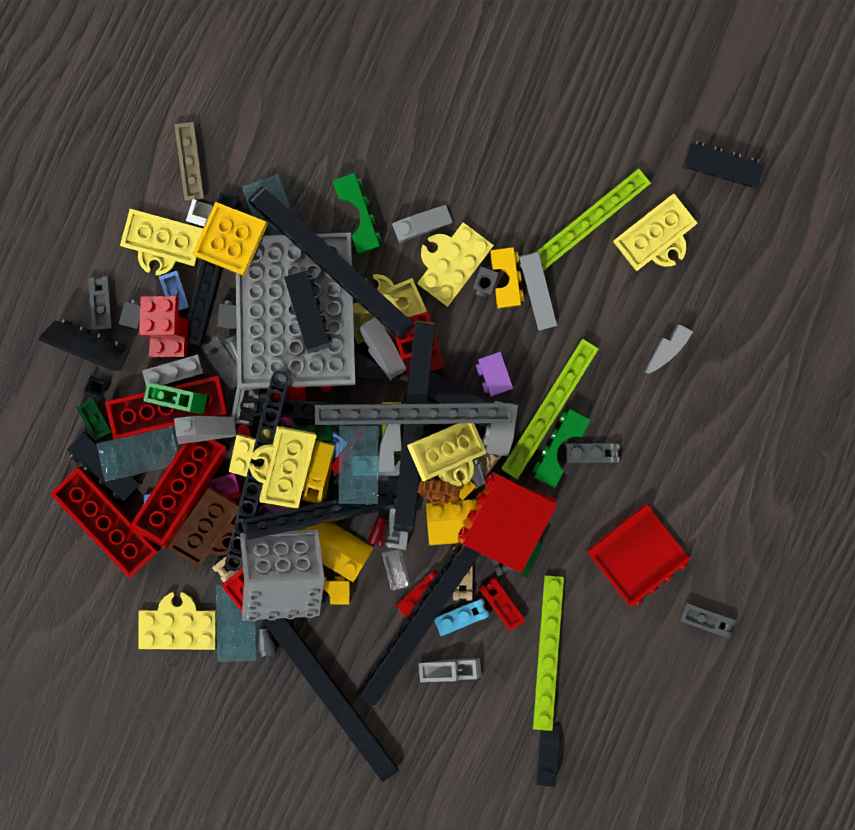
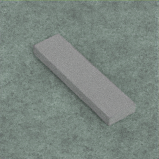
M538 251L519 256L538 331L557 326Z

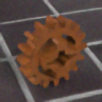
M430 479L429 481H421L418 484V495H422L423 498L430 500L429 502L448 504V502L452 503L459 500V488H455L454 485H449V483H444L442 480Z

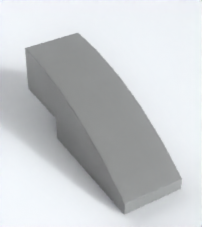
M376 318L363 324L358 333L369 346L368 352L390 381L405 372V365L382 324Z
M680 324L677 325L670 340L665 338L660 340L644 373L650 374L669 362L687 343L693 331Z
M400 424L386 425L379 450V472L395 471L394 451H401Z
M480 658L419 663L420 682L478 679L482 677Z

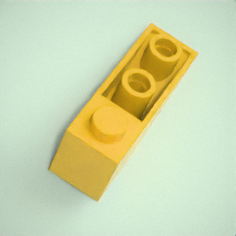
M316 440L302 500L317 504L322 503L326 497L335 449L334 444Z

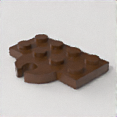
M208 486L167 549L199 568L209 553L227 555L229 545L224 544L223 540L232 536L235 524L232 520L237 515L239 503Z

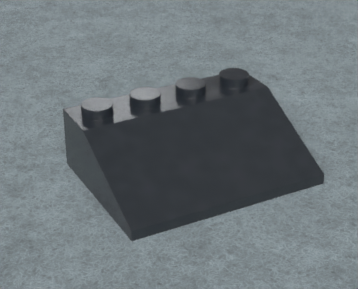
M61 319V322L55 320L38 338L41 342L114 371H121L129 352L125 348V344L116 340L114 343L107 341L108 337L99 333L96 336L89 334L90 330L79 326L78 329L72 327V322Z

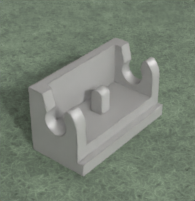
M237 385L231 416L234 417L235 423L253 426L255 416L243 414L240 410V403L245 398H259L260 388L238 389ZM247 401L243 404V409L246 412H251L254 410V404L251 401Z
M391 508L385 546L406 550L408 532L393 531L395 508Z

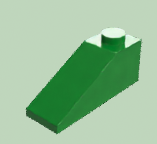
M147 382L144 397L145 402L204 414L207 395L149 382Z

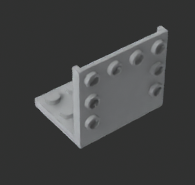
M318 530L287 531L251 540H246L244 533H241L240 542L244 573L242 621L275 620L279 618L294 619L296 617L313 618L319 616L324 585V571Z

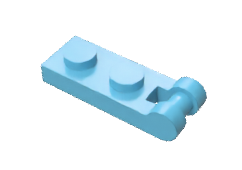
M480 598L437 616L434 621L440 635H446L489 617V611L484 607V599ZM477 607L479 614L473 615L471 609Z

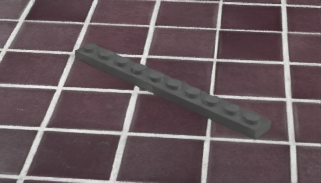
M512 403L315 405V425L512 423Z

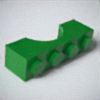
M353 173L333 180L339 200L353 204L360 212V225L351 235L358 255L380 248L379 243L382 240L379 231L375 232L372 226L376 223L373 214H368L366 207L370 205L367 196H362L360 189L363 188L360 177L356 178Z
M571 409L562 413L559 419L562 422L559 429L555 428L550 436L553 439L550 446H545L541 454L544 456L541 463L537 462L532 471L535 473L534 478L553 488L556 487L564 472L557 461L559 446L570 437H582L590 422V419Z

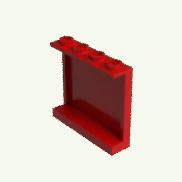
M493 471L492 475H489L485 481L486 486L483 492L478 494L474 509H471L468 513L465 526L459 530L457 540L461 544L522 573L557 504Z
M644 504L586 551L630 607L632 605H639L644 600L642 597L647 593L650 595L659 588L657 585L663 581L666 583L673 578V573L678 569L681 571L689 565L688 561L691 559L647 504Z

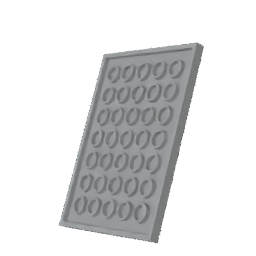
M351 233L316 234L352 266ZM262 236L246 275L242 276L236 273L238 389L269 388L273 373L282 367L289 369L292 373L290 387L356 385L353 297L286 236ZM305 270L308 276L312 275L315 286L312 287L314 294L318 293L321 304L317 306L319 312H324L326 322L323 325L325 330L329 329L332 341H329V348L307 354L284 280L285 276ZM278 373V379L281 382H286L285 375Z

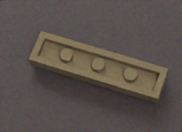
M194 122L174 124L184 200L205 199Z

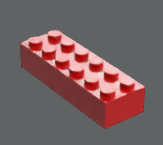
M221 376L172 386L173 388L207 395L204 414L145 402V393L105 402L113 439H121L175 426L174 418L189 416L217 417L229 414Z
M215 440L183 444L131 523L132 529L167 550L229 453L226 446Z
M78 467L50 493L128 578L133 577L160 551L154 542L132 529L130 525L133 520L83 467Z

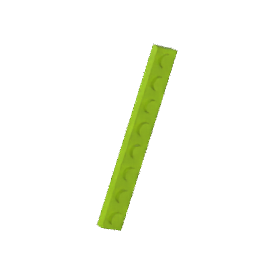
M637 169L538 250L543 271L651 184L640 169Z
M584 339L580 341L501 469L516 479L519 478L599 350L597 347Z
M544 575L533 729L552 731L564 582V577Z

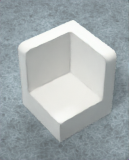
M193 199L186 221L205 227L213 206Z

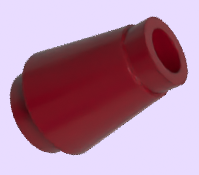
M376 518L368 536V544L379 547L384 546L387 537L388 520Z

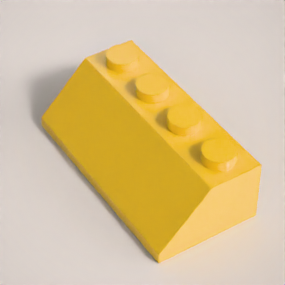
M476 499L453 501L452 503L448 502V504L426 503L429 546L459 543L457 540L458 532L461 527L465 526L467 515L471 509H474Z
M331 522L294 530H318L322 564L352 582L356 579L374 548L336 524L333 525Z

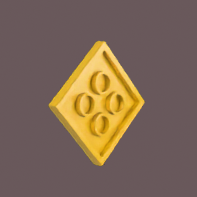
M215 202L192 255L245 276L268 223Z

